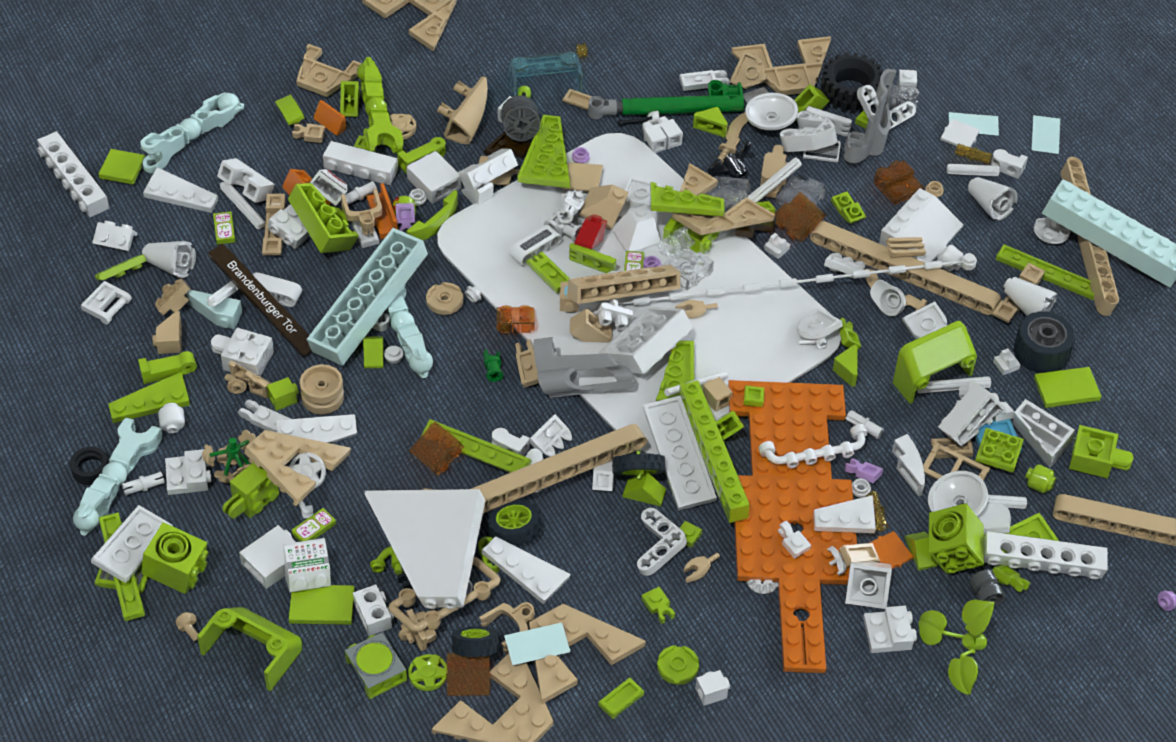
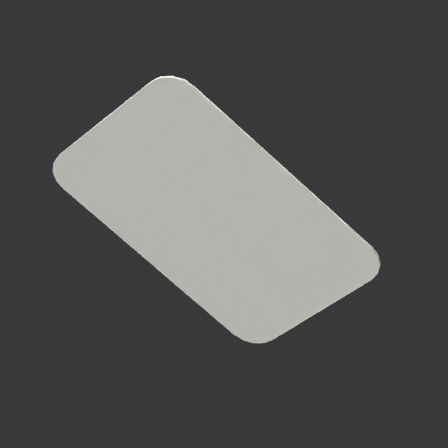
M608 133L595 137L579 146L587 149L590 155L589 160L584 164L603 165L599 186L613 184L624 190L629 177L662 184L664 188L666 185L671 186L673 190L680 191L684 179L645 143L634 136L622 133ZM575 149L566 153L567 164L568 162L576 163L572 160V153ZM516 180L493 193L492 198L480 205L474 203L452 215L441 225L437 236L438 247L443 256L473 286L481 291V295L525 340L531 339L532 343H534V339L553 337L554 347L557 348V355L599 354V351L608 344L605 342H582L570 334V318L585 309L592 313L597 311L598 301L579 304L578 312L560 311V292L556 293L528 265L522 266L509 253L515 243L543 227L544 222L553 216V212L561 208L562 194H566L567 190H563L562 187L520 183ZM650 211L654 217L661 244L640 252H644V259L648 256H655L660 260L661 266L672 265L680 271V289L615 299L618 302L632 301V298L649 296L650 298H657L678 292L690 294L706 292V289L723 287V289L743 287L744 284L752 283L764 285L779 283V280L792 278L747 237L736 236V228L720 231L717 239H713L710 250H706L703 256L663 242V229L672 217L673 212ZM617 218L614 226L619 222L620 219ZM574 220L571 221V223L576 226H582ZM606 228L603 241L595 246L593 250L615 258L616 271L622 272L624 271L626 252L613 231ZM566 234L562 236V241L556 248L545 254L570 279L606 274L569 260V245L575 243V241ZM798 284L797 286L781 288L779 285L761 287V290L743 292V290L724 292V295L707 296L706 294L688 296L687 299L655 300L650 301V304L633 305V303L618 305L632 310V316L628 320L629 325L647 307L675 308L676 305L688 300L704 301L705 305L717 303V308L706 309V313L702 316L692 319L688 318L693 328L686 337L680 340L694 341V380L726 371L728 377L722 380L727 386L728 380L791 383L828 360L838 350L841 342L839 328L825 336L826 348L818 349L816 344H799V340L806 338L798 334V321L817 308L827 313L829 312ZM614 322L610 324L612 326V340L621 332V330L616 329ZM672 350L666 352L663 358L651 367L649 372L645 374L632 373L635 377V384L631 389L580 394L614 431L630 424H637L647 438L646 445L637 450L640 453L658 454L643 411V405L656 402ZM605 367L577 371L579 386L617 382L613 373ZM709 405L715 421L729 413V406L715 412Z

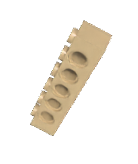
M672 265L568 279V297L577 304L680 289V271Z

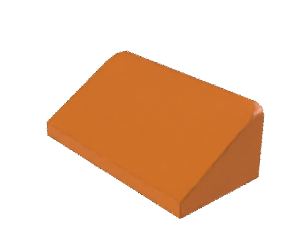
M320 100L314 114V120L338 136L346 130V118L326 102Z

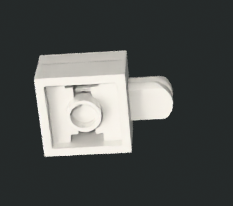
M236 328L231 338L217 334L211 340L212 351L221 355L223 370L229 372V363L234 361L254 374L261 376L274 353L271 337Z

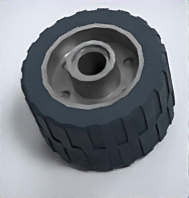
M1048 311L1033 312L1025 316L1019 324L1013 349L1015 357L1022 366L1036 373L1060 371L1068 364L1076 339L1075 330L1072 324L1059 314Z

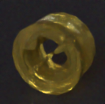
M585 42L582 45L576 43L578 58H581V56L587 57Z

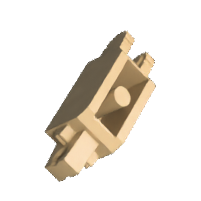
M775 145L772 153L768 152L765 154L760 186L789 163L786 162V155L783 154V146ZM786 179L770 191L766 197L776 198L778 192H781L782 185H786Z

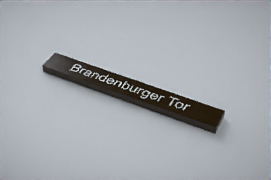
M223 243L208 252V257L303 358L312 353L307 341L309 334Z

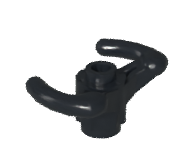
M746 141L744 148L737 154L733 155L731 153L723 159L725 161L723 165H720L722 163L721 159H716L710 165L707 174L713 176L718 173H729L736 180L743 177L748 171L742 160L751 149V143Z

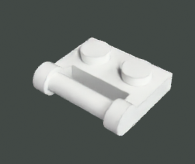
M104 281L81 304V309L108 325L112 321V317L125 303L128 304L132 297L129 293ZM116 297L120 298L107 312H104Z

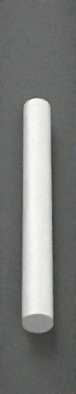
M722 371L693 381L698 380L700 386H703L707 381L718 377L725 379L728 377L726 371ZM680 385L665 389V395L668 397L678 394Z

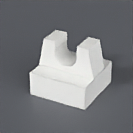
M776 233L770 236L769 241L764 246V250L777 259L790 249V244Z
M1009 349L1002 350L999 356L994 357L993 362L1002 375L1019 370L1020 363Z

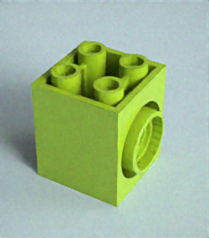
M967 503L929 513V554L946 574L984 565V524Z
M162 522L143 553L141 574L187 594L190 588L193 589L195 587L199 572L203 573L207 566V561L205 560L209 554V551H207L208 542Z

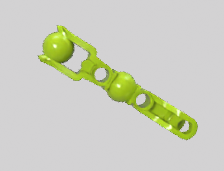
M366 57L357 69V76L361 81V96L365 103V111L369 121V128L366 133L367 138L365 139L366 150L375 152V147L383 144L389 146L393 153H399L403 148L402 132L391 124L389 113L387 112V104L384 101L382 77L379 69L371 57Z

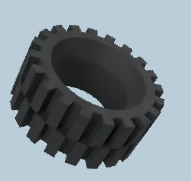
M844 53L843 57L838 54L835 59L833 57L830 58L829 63L826 62L823 68L821 91L829 100L827 104H833V109L835 110L841 108V112L846 113V110H850L852 114H855V110L861 113L864 109L857 97L858 89L847 88L838 83L845 80L857 81L864 86H872L876 92L883 73L878 63L874 64L875 60L872 58L867 60L866 55L859 57L858 53H853V56H849V53Z

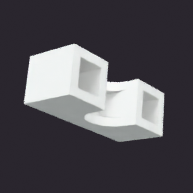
M500 149L487 156V161L476 165L472 164L459 171L458 174L465 189H476L518 166L512 150Z
M237 158L223 160L217 177L229 185L237 184L243 186L242 194L255 203L266 201L267 194H272L275 185Z

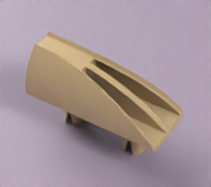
M481 77L472 88L458 80L453 90L466 97L458 109L453 110L443 102L439 106L437 112L450 119L444 133L446 139L460 144H469L474 137L485 110L488 90L486 77Z

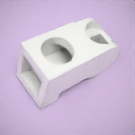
M998 149L993 153L991 165L999 166L1000 172L1019 179L1025 169L1028 157L1024 155L1017 157L1008 154L1005 150Z
M497 428L492 432V444L522 456L530 449L529 437L522 435L521 438L509 434L504 428Z

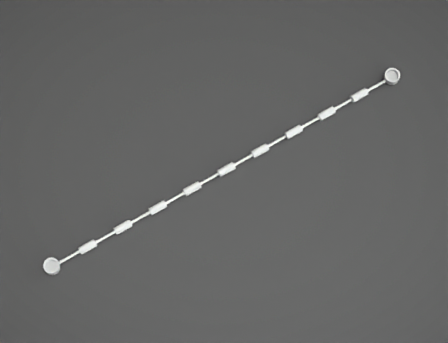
M967 253L960 261L944 263L942 261H933L911 267L900 265L878 271H869L867 269L852 271V274L818 275L813 279L804 280L793 278L779 280V283L764 285L752 283L731 289L719 287L706 289V292L690 294L678 292L657 298H650L649 296L632 298V301L618 302V305L633 303V305L650 304V301L670 299V301L687 299L688 296L704 294L707 296L724 295V292L743 290V292L761 290V287L778 285L781 288L797 286V283L811 281L822 283L843 277L855 279L870 277V274L888 272L889 274H896L917 268H925V270L942 268V265L961 263V267L965 270H973L976 267L977 259L973 254ZM610 300L598 301L597 310L599 309L602 302L609 303Z

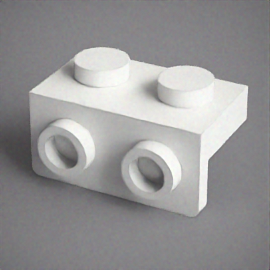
M110 221L97 223L93 239L94 245L130 251L133 236H137V232L133 230L132 226L122 224V227L115 226L116 223Z

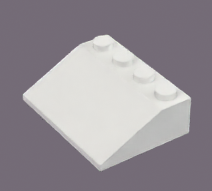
M919 188L881 230L879 244L887 247V238L922 237L923 249H926V254L924 256L910 257L923 262H933L939 251L945 245L947 246L962 229L963 224L936 196Z
M647 307L599 351V354L608 353L615 362L622 363L632 373L645 374L650 371L656 362L663 358L666 352L673 349L680 339L686 337L693 326L683 309Z

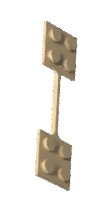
M481 156L479 164L487 161L488 157ZM568 162L570 188L562 187L563 190L589 191L591 187L599 186L603 165ZM512 168L489 182L496 185H509L511 177L514 174H519L520 169Z

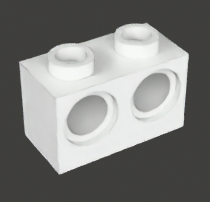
M377 585L353 592L354 605L368 636L392 628L391 620L394 619V615L389 611V607H386L385 594L383 591H379Z

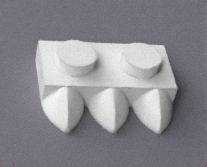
M832 253L826 258L824 266L829 267L834 272L840 271L852 274V271L864 270L865 263L863 261L853 262L854 260L851 257L842 258L840 253Z
M554 414L530 437V444L534 448L539 449L542 454L544 453L551 457L555 455L553 446L563 449L564 445L561 438L571 441L572 435L568 427Z

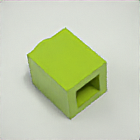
M289 377L267 385L268 397L276 411L298 403V388L295 383H291Z

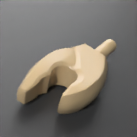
M697 300L684 301L675 306L677 309L687 310L685 313L690 319L702 316L706 313V309L718 307L717 303L705 305L704 301Z
M719 553L712 555L708 559L705 556L691 559L685 565L684 573L692 569L696 571L686 578V583L704 577L711 567V562L720 557Z

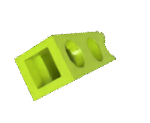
M435 137L429 143L408 153L404 151L397 153L398 166L407 174V166L436 151L443 157L446 153V141L441 137Z
M188 351L176 356L146 361V358L138 359L144 384L161 381L179 372H182V375H186L197 368L193 353Z

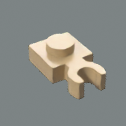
M300 124L294 125L295 131H292L293 138L304 137V141L322 143L325 126L307 124V127H303Z

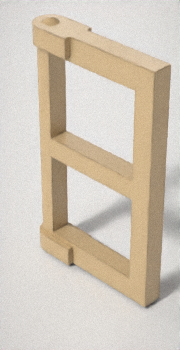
M938 442L934 444L923 465L924 474L936 480L941 478L942 475L929 469L940 450L958 459L951 472L958 471L962 462L981 470L979 477L984 481L990 470L989 467L963 456Z

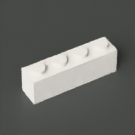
M333 141L330 142L323 154V163L326 169L391 185L398 172L397 158Z

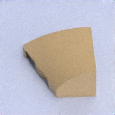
M234 361L229 363L231 375L244 380L249 385L251 393L268 399L267 385L271 384V382Z

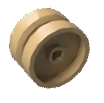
M323 364L312 366L304 371L300 378L303 406L308 411L321 415L329 414L339 409L344 400L341 373L336 368Z

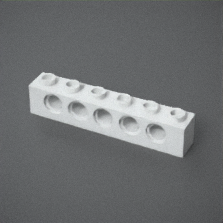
M57 131L37 140L39 145L37 151L40 157H44L47 166L53 168L56 178L62 180L65 190L70 191L74 201H78L82 212H86L89 217H92L109 209L107 196Z
M988 531L984 536V562L990 565L1000 564L1007 565L1010 568H1028L1031 571L1043 570L1052 574L1065 573L1074 577L1087 576L1090 579H1102L1108 570L1107 548Z

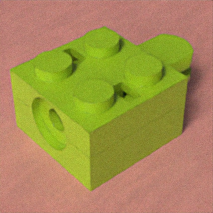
M1079 425L1069 469L1108 478L1112 467L1125 471L1129 470L1134 458L1131 452L1116 448L1118 434Z
M253 462L230 481L232 497L224 503L222 510L232 519H235L242 512L251 518L255 514L260 513L263 507L270 501H274L277 498L279 488L267 477V472L262 467L258 468Z

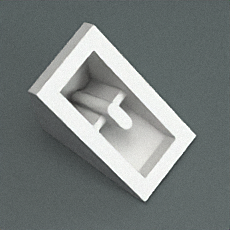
M487 182L476 189L464 188L461 191L472 204L477 203L480 205L493 197L494 185L492 182Z

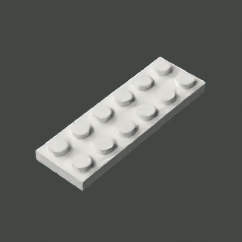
M681 396L644 404L643 411L658 454L665 457V474L678 511L716 501L717 497Z

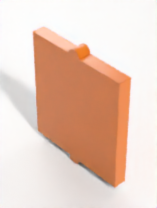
M894 531L884 536H878V539L869 542L874 545L880 559L878 563L891 564L892 569L901 567L902 564L914 558Z

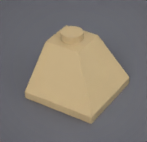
M613 184L591 187L579 215L584 218L593 214L602 216V219L607 220L606 228L612 230L629 192Z

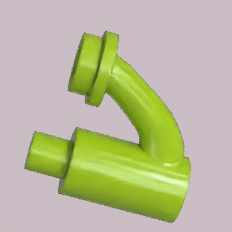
M392 546L384 549L376 560L370 562L373 572H383L386 567L384 560L391 555V567L394 569V574H402L403 568Z

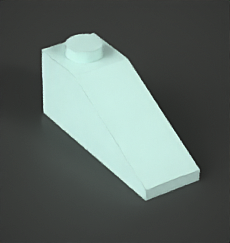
M189 290L186 293L189 300L188 304L211 322L223 328H236L242 314L241 300L226 298L217 306L212 307L207 305V298L212 294Z

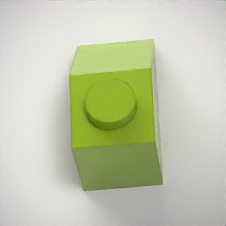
M811 84L794 100L798 106V113L806 111L808 106L822 110L829 102L823 92Z

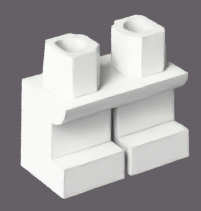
M664 116L660 117L655 125H652L649 121L643 123L644 141H647L649 148L653 152L658 153L666 150V148L670 149L682 145L683 132L673 119L668 120Z

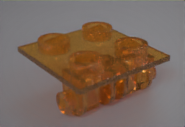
M504 305L497 307V331H500V333H510V324H512V333H514V324H517V333H519V324H521V333L535 331L534 307L528 305L520 307Z
M447 653V696L490 695L489 655L484 657H466L455 653Z

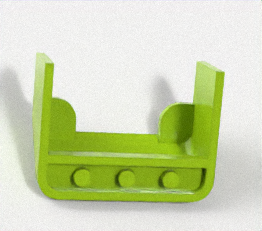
M956 321L907 343L900 349L893 384L909 404L913 403L916 390H921L928 386L932 374L956 363L961 366L968 376H972L977 354L966 326L961 321Z
M244 607L220 609L197 636L201 655L205 656L226 628L233 627L265 644L267 652L275 657L264 671L266 688L268 691H271L302 651L300 637Z

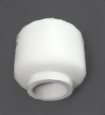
M945 245L936 255L937 261H942V263L960 261L964 256L953 245ZM961 263L942 265V267L948 272L954 269L958 271Z
M176 403L165 404L159 410V425L162 430L173 434L184 427V410Z

